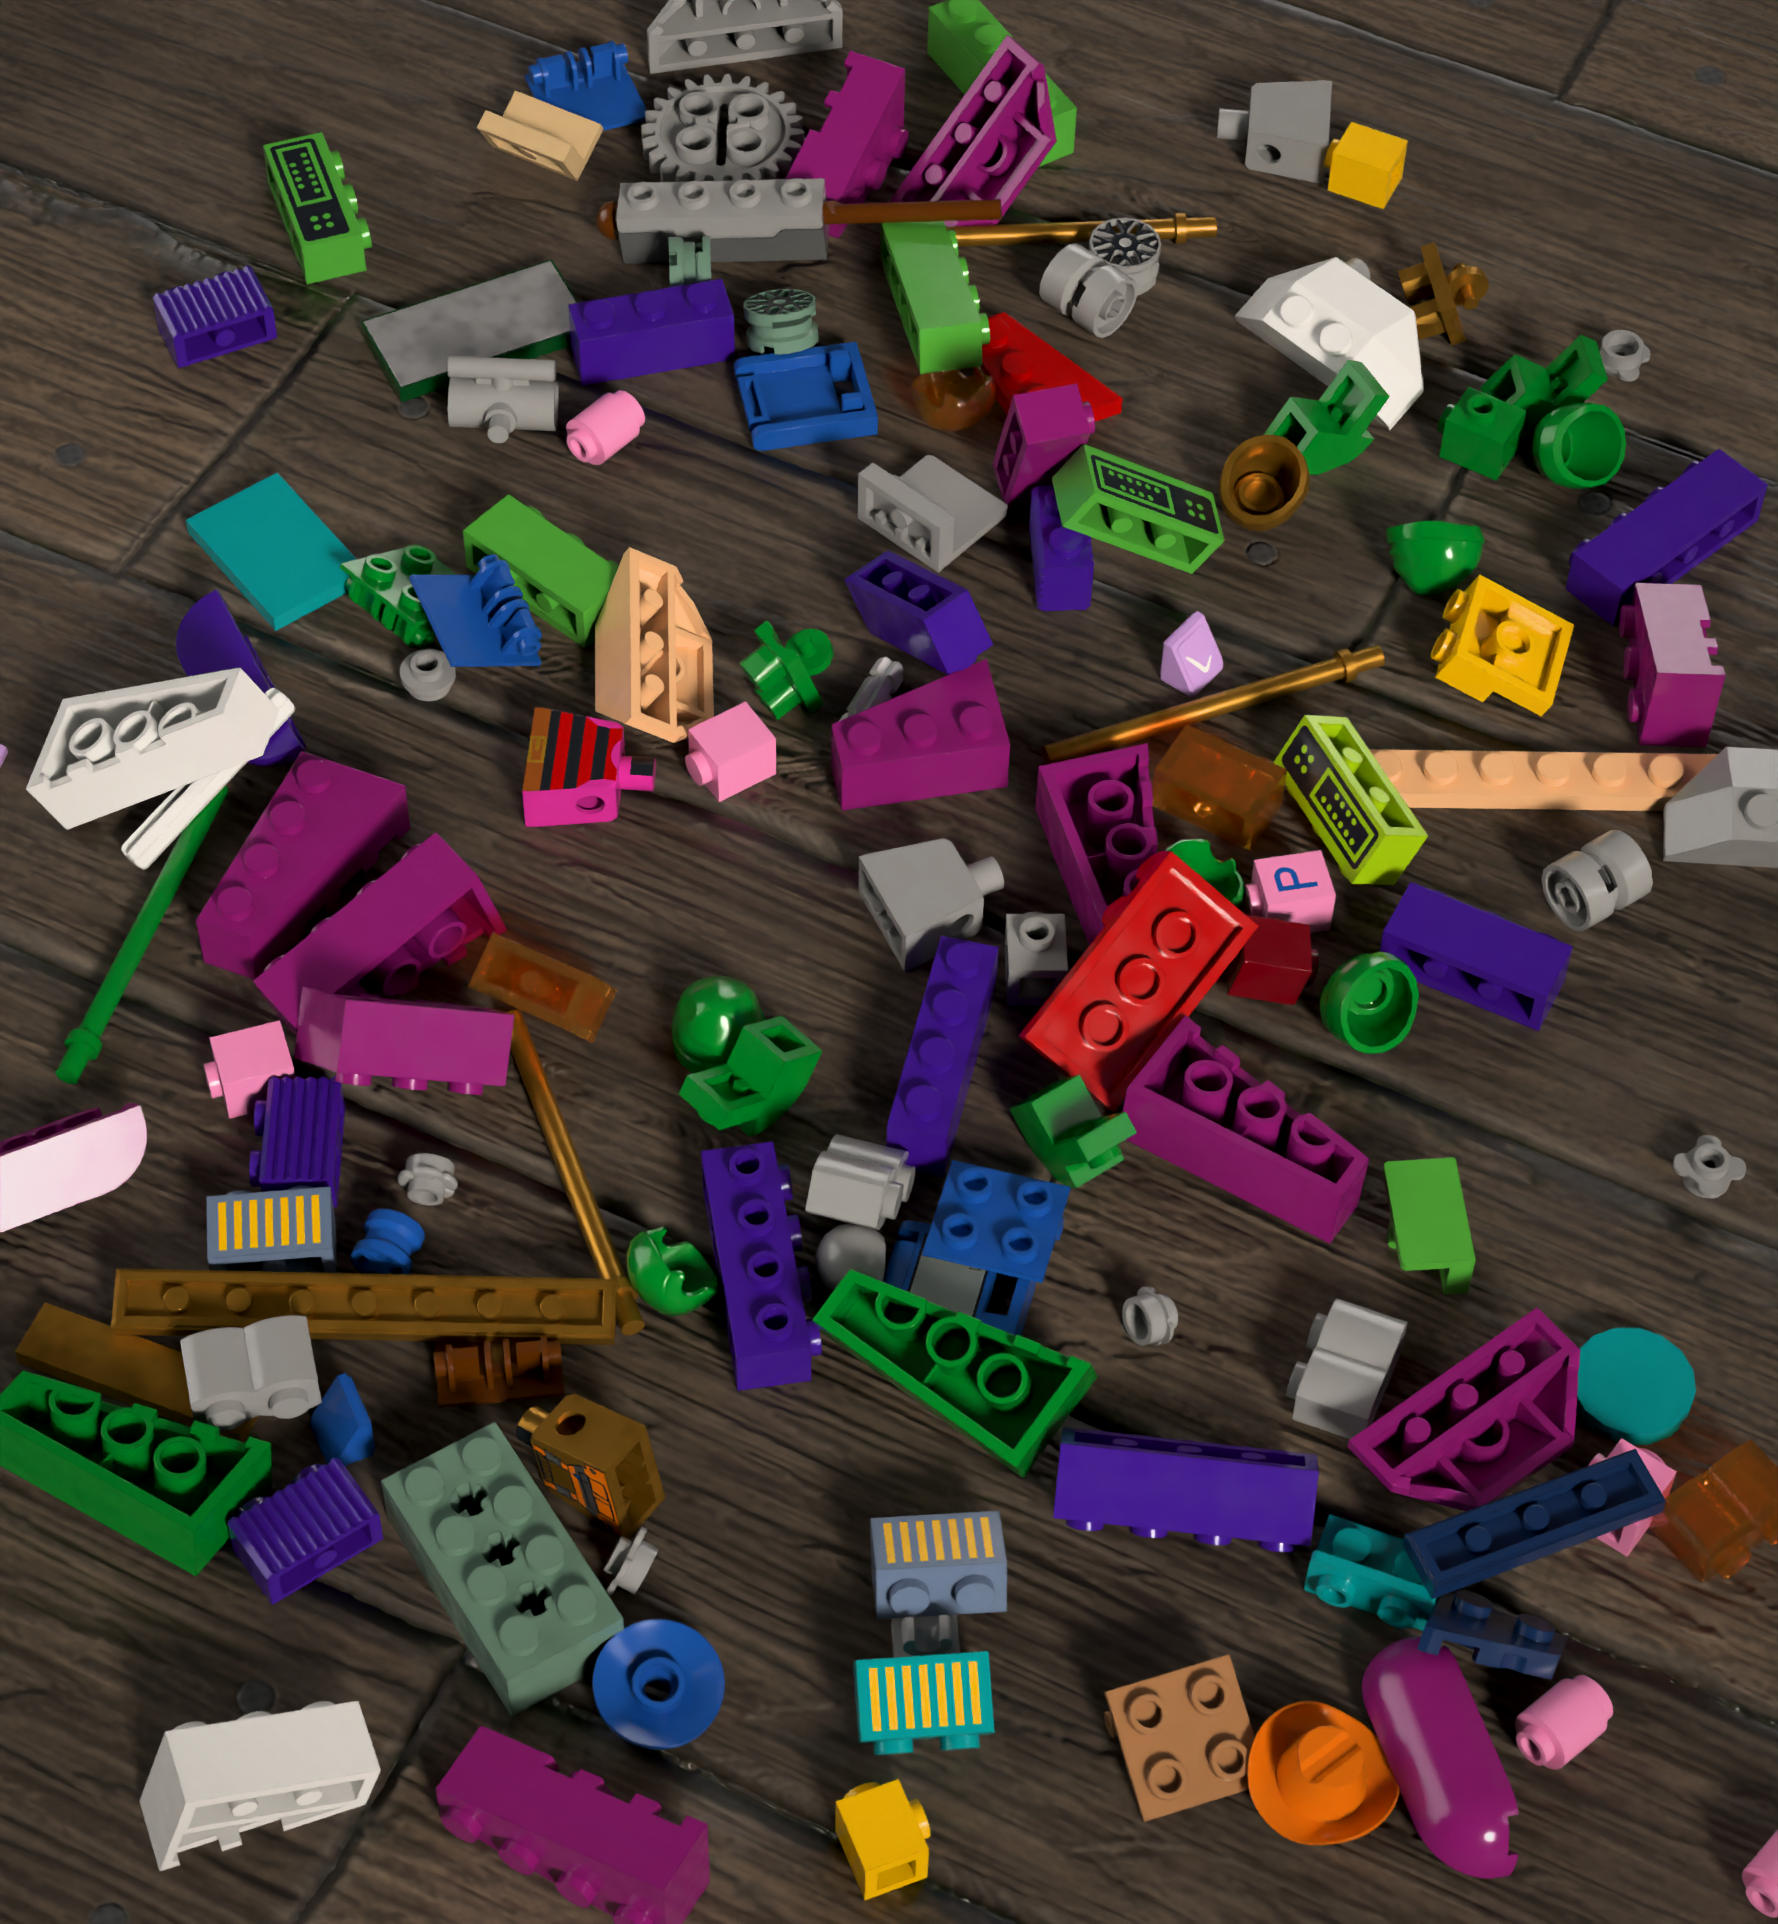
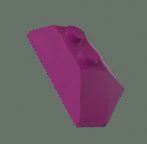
M1007 35L889 202L1001 199L1003 217L1057 142L1044 65L1013 37ZM1000 220L944 221L946 227L997 225Z
M1536 1307L1351 1438L1348 1442V1448L1390 1492L1462 1511H1469L1501 1499L1573 1446L1580 1349Z

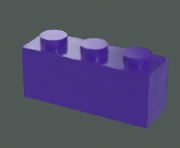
M722 279L568 304L571 351L582 386L735 360L734 314Z
M889 550L844 579L869 633L947 675L970 667L976 661L979 654L993 646L967 589Z
M1413 882L1409 883L1383 931L1380 951L1389 952L1402 959L1408 965L1418 983L1537 1031L1540 1030L1565 981L1573 946L1558 941L1549 934L1533 931L1503 919L1494 912L1480 910L1450 898L1441 891L1428 889Z

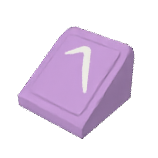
M1198 611L1192 613L1163 642L1160 679L1189 697L1196 696L1223 668L1222 656L1205 616Z

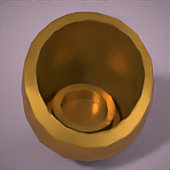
M1261 435L1245 440L1229 455L1221 471L1218 497L1224 513L1235 524L1251 531L1271 530L1287 521L1301 506L1309 491L1310 473L1307 462L1296 445L1284 437Z

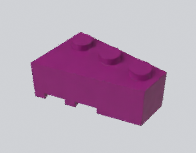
M850 50L844 62V66L847 68V79L840 93L830 90L824 101L825 107L831 109L821 131L817 132L810 129L785 178H824L827 201H836L842 204L865 203L872 189L878 190L881 187L887 168L894 158L899 159L903 155L909 137L908 130L904 129L905 68ZM831 224L829 236L839 239L848 224Z
M1635 583L1630 605H1622L1619 620L1620 637L1629 638V647H1626L1624 653L1623 672L1625 680H1633L1634 689H1630L1628 696L1629 722H1637L1639 745L1707 746L1726 674L1724 667L1712 665L1709 655H1717L1718 645L1716 638H1707L1706 628H1710L1711 619L1702 585Z
M987 659L836 722L831 726V769L842 811L1008 787L1010 742Z
M302 986L294 1058L336 1072L335 1082L371 1086L372 1076L392 1077L391 1086L427 1090L428 1080L448 1082L447 1091L471 1095H482L484 1085L506 1086L514 1022L513 1014L492 1008L442 1002L378 998V995L359 993V996L339 995L322 991L321 988Z

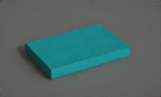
M278 473L186 519L188 534L275 631L349 592L345 588V584L350 576L340 569V564L356 560L355 556Z

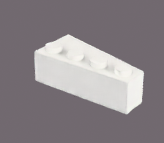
M241 668L66 698L61 702L26 790L68 830L263 756L280 710Z

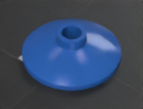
M650 1619L625 1627L624 1630L616 1633L606 1643L595 1664L592 1690L600 1716L615 1734L633 1745L661 1750L685 1745L699 1737L709 1728L715 1720L723 1701L725 1678L723 1667L716 1651L700 1633L676 1621ZM659 1682L666 1686L669 1695L663 1700L655 1701L646 1695L644 1688L649 1683Z

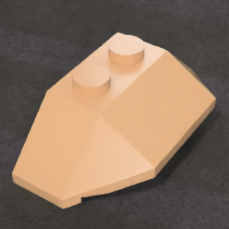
M629 547L623 554L595 625V711L675 743L688 738V729L714 717L712 638L695 603L681 587L683 579L678 568Z

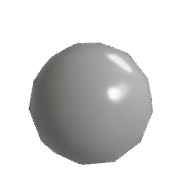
M852 1223L838 1225L825 1234L817 1247L815 1255V1267L821 1284L833 1292L850 1269L883 1282L886 1254L884 1236L873 1228Z

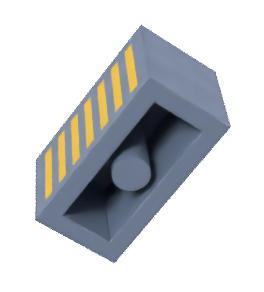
M301 1185L281 1191L253 1193L238 1190L226 1195L206 1196L207 1260L209 1270L338 1273L336 1218L331 1187L314 1188Z
M1000 1511L870 1518L871 1570L877 1619L1007 1612V1558Z

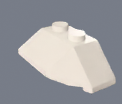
M1337 257L1268 278L1234 316L1237 322L1328 387L1347 360L1362 362L1390 396L1374 418V420L1388 430L1393 428L1424 392L1415 312Z

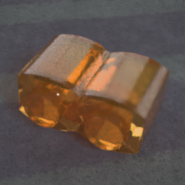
M1753 1440L1747 1441L1718 1460L1705 1473L1689 1480L1667 1496L1663 1512L1654 1515L1649 1526L1700 1583L1711 1579L1717 1574L1723 1579H1727L1737 1573L1752 1556L1749 1549L1761 1544L1765 1540L1770 1545L1778 1543V1467Z

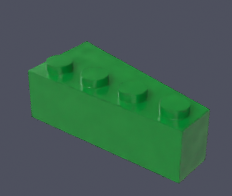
M851 1269L812 1319L824 1335L1023 1479L1098 1377L1093 1365L1089 1362L1071 1355L1070 1357L1043 1347L1038 1342L982 1323L977 1318L941 1307L927 1301L923 1297Z
M22 1371L0 1394L1 1467L194 1576L201 1572L230 1538L227 1523L232 1517H235L237 1511L248 1501L257 1497H265L272 1489L270 1442L249 1437L247 1442L244 1443L219 1435L218 1427L194 1421L192 1426L189 1427L158 1418L157 1409L134 1403L132 1407H121L101 1401V1393L27 1371Z

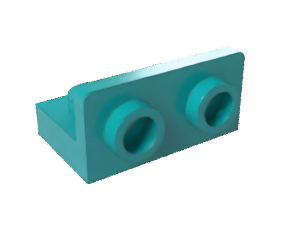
M1329 1514L1317 1550L1313 1551L1309 1562L1304 1586L1305 1591L1316 1594L1329 1605L1336 1607L1351 1606L1375 1614L1382 1621L1393 1627L1402 1629L1415 1628L1421 1631L1424 1630L1439 1600V1597L1434 1599L1430 1597L1403 1547L1404 1539Z

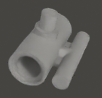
M448 357V377H451L448 389L449 427L487 428L488 438L494 443L505 442L508 439L509 433L514 429L557 430L559 387L558 381H555L556 360Z

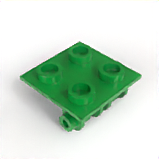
M419 544L409 545L404 548L369 555L340 564V569L350 576L346 581L345 588L349 591L348 596L351 601L361 606L376 621H381L387 630H394L393 633L403 640L408 647L426 649L431 645L435 638V632L431 630L430 621L409 577L411 575H457L439 561L431 550Z

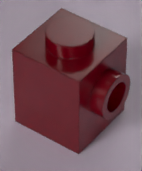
M1246 915L1259 927L1226 968L1227 995L1295 1005L1305 985L1314 982L1318 971L1319 955L1317 950L1311 949L1310 925L1289 922L1281 918Z

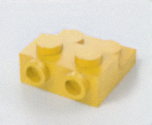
M1479 575L1465 591L1457 589L1447 602L1442 616L1443 619L1451 622L1449 630L1445 629L1440 634L1431 652V658L1439 662L1435 678L1482 703L1494 691L1542 716L1553 705L1574 624L1482 575Z

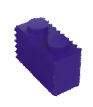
M247 265L243 270L236 268L234 272L226 271L219 275L216 274L213 279L206 277L203 282L197 280L193 285L187 283L185 286L167 289L163 294L157 292L153 296L158 330L162 335L163 341H165L166 347L169 349L170 355H172L173 361L176 363L177 369L277 338L273 307L252 267Z
M1036 486L1031 490L1029 533L1037 608L1041 611L1086 610L1091 606L1094 572L1092 537L1062 527L1054 486Z
M273 1076L268 1080L267 1100H256L255 1135L263 1136L262 1150H252L250 1154L249 1175L251 1187H260L261 1192L288 1190L289 1188L301 1185L314 1188L331 1187L333 1205L338 1207L346 1112L342 1083L335 1082V1076L331 1079L323 1076L319 1079L311 1076L307 1079L299 1076L291 1079L286 1076L281 1080Z
M332 1458L328 1465L315 1464L306 1467L293 1478L291 1484H288L283 1491H276L273 1497H257L248 1501L237 1511L235 1517H232L227 1523L236 1556L240 1558L243 1566L247 1568L249 1574L272 1605L383 1539L378 1511L339 1458Z

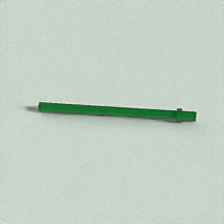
M226 785L181 832L79 1028L72 1029L64 1042L67 1051L55 1072L61 1081L67 1084H76L88 1061L95 1060L102 1049L100 1038L228 794Z

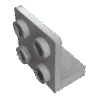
M926 455L900 477L891 475L873 462L858 474V519L938 573L1007 516L1008 506L1006 503L933 455Z

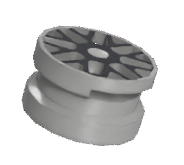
M1124 217L1105 221L1092 231L1089 250L1102 258L1105 266L1111 265L1135 280L1138 286L1137 296L1148 292L1156 284V277L1159 274L1158 260L1161 253V241L1159 234L1152 226L1141 220ZM1112 226H1117L1121 233H1114ZM1134 226L1138 227L1136 234L1130 233Z

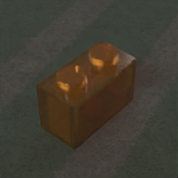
M1186 724L1154 769L1152 806L1251 851L1282 806L1287 769L1274 764L1265 757L1256 756L1231 745L1214 734L1205 733Z
M492 933L468 987L492 1000L592 1044L617 989L588 973L495 933Z

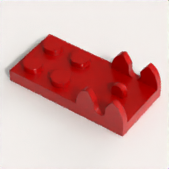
M1160 851L1141 864L1136 873V879L1139 881L1137 886L1129 895L1120 897L1107 907L1102 917V923L1105 927L1019 1035L1022 1040L1065 1076L1080 1075L1091 1097L1107 1111L1115 1112L1125 1099L1128 1086L1184 1016L1189 1017L1259 927L1172 851Z

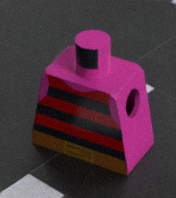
M535 707L522 789L525 827L610 822L618 817L621 789L654 791L656 758L625 756L624 727L618 722Z

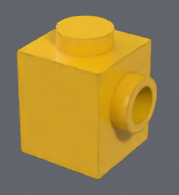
M1351 122L1341 140L1334 138L1326 153L1324 167L1330 169L1327 191L1384 209L1402 179L1408 140Z
M899 1779L883 1785L877 1782L859 1785L850 1790L843 1799L836 1801L835 1831L864 1900L927 1878L929 1848L925 1839L931 1836L929 1823L919 1800L908 1801Z

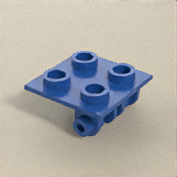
M612 40L606 44L590 47L591 59L585 47L579 48V62H575L571 51L564 52V58L562 54L548 58H537L536 64L528 66V74L524 75L533 98L599 123L603 126V131L645 121L647 109L624 65L628 63V53L624 43L616 45Z
M488 555L481 559L478 564L480 570L476 575H411L409 577L451 667L540 666L542 663L537 653L541 648L542 632L535 625L527 602L522 600L523 593L521 589L513 586L515 581L510 573L507 561L500 560L498 555Z
M952 1160L922 1256L1043 1283L1055 1241H1059L1061 1238L1065 1220L1063 1214L1071 1187Z

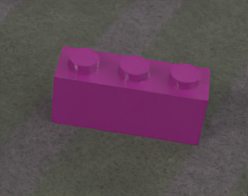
M1077 383L1013 395L992 463L1002 501L1008 506L1007 511L1030 507L1031 490L1036 486H1053L1052 477L1083 444L1087 445L1090 434L1095 433V419L1092 407L1088 401L1082 402Z

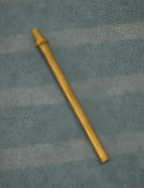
M1174 213V218L1141 219V221L1153 227L1159 234L1160 239H1174L1175 244H1186L1187 238H1213L1217 235L1216 217L1186 218L1185 213ZM1105 221L948 226L946 228L955 230L958 247L1089 242L1092 231ZM1112 226L1114 233H1121L1117 226ZM1134 226L1130 233L1136 234L1138 227Z
M1379 645L1355 652L1342 649L1334 652L1332 659L1042 746V757L1045 765L1089 756L1341 679L1343 683L1356 680L1358 673L1384 666V654Z
M518 1010L508 1011L506 1013L514 1015L510 1050L600 1279H617L616 1320L623 1335H634L645 1326L635 1301L638 1298V1294L632 1288L629 1277L625 1276L523 1015Z

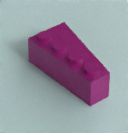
M301 751L196 919L204 963L254 980L260 976L272 960L281 956L306 932L305 924L320 909L323 908L327 911L341 897L340 889L358 871L363 874L379 860L378 852L392 838L398 841L410 829L405 785Z

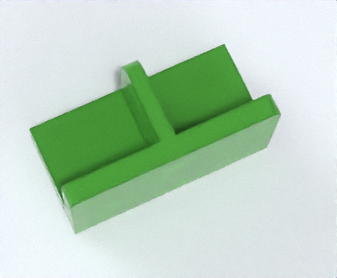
M1456 1158L1386 1162L1383 1167V1178L1390 1211L1386 1238L1388 1246L1392 1249H1397L1400 1268L1404 1271L1439 1269L1444 1294L1468 1293L1476 1259Z

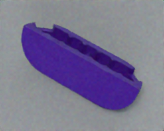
M215 589L197 601L182 619L176 635L177 657L187 677L241 668L264 694L271 688L276 689L247 635L243 637L228 609V604L219 591ZM291 716L269 738L263 756L250 760L247 763L262 767L283 766L296 761L301 751L306 752L305 748L307 746Z

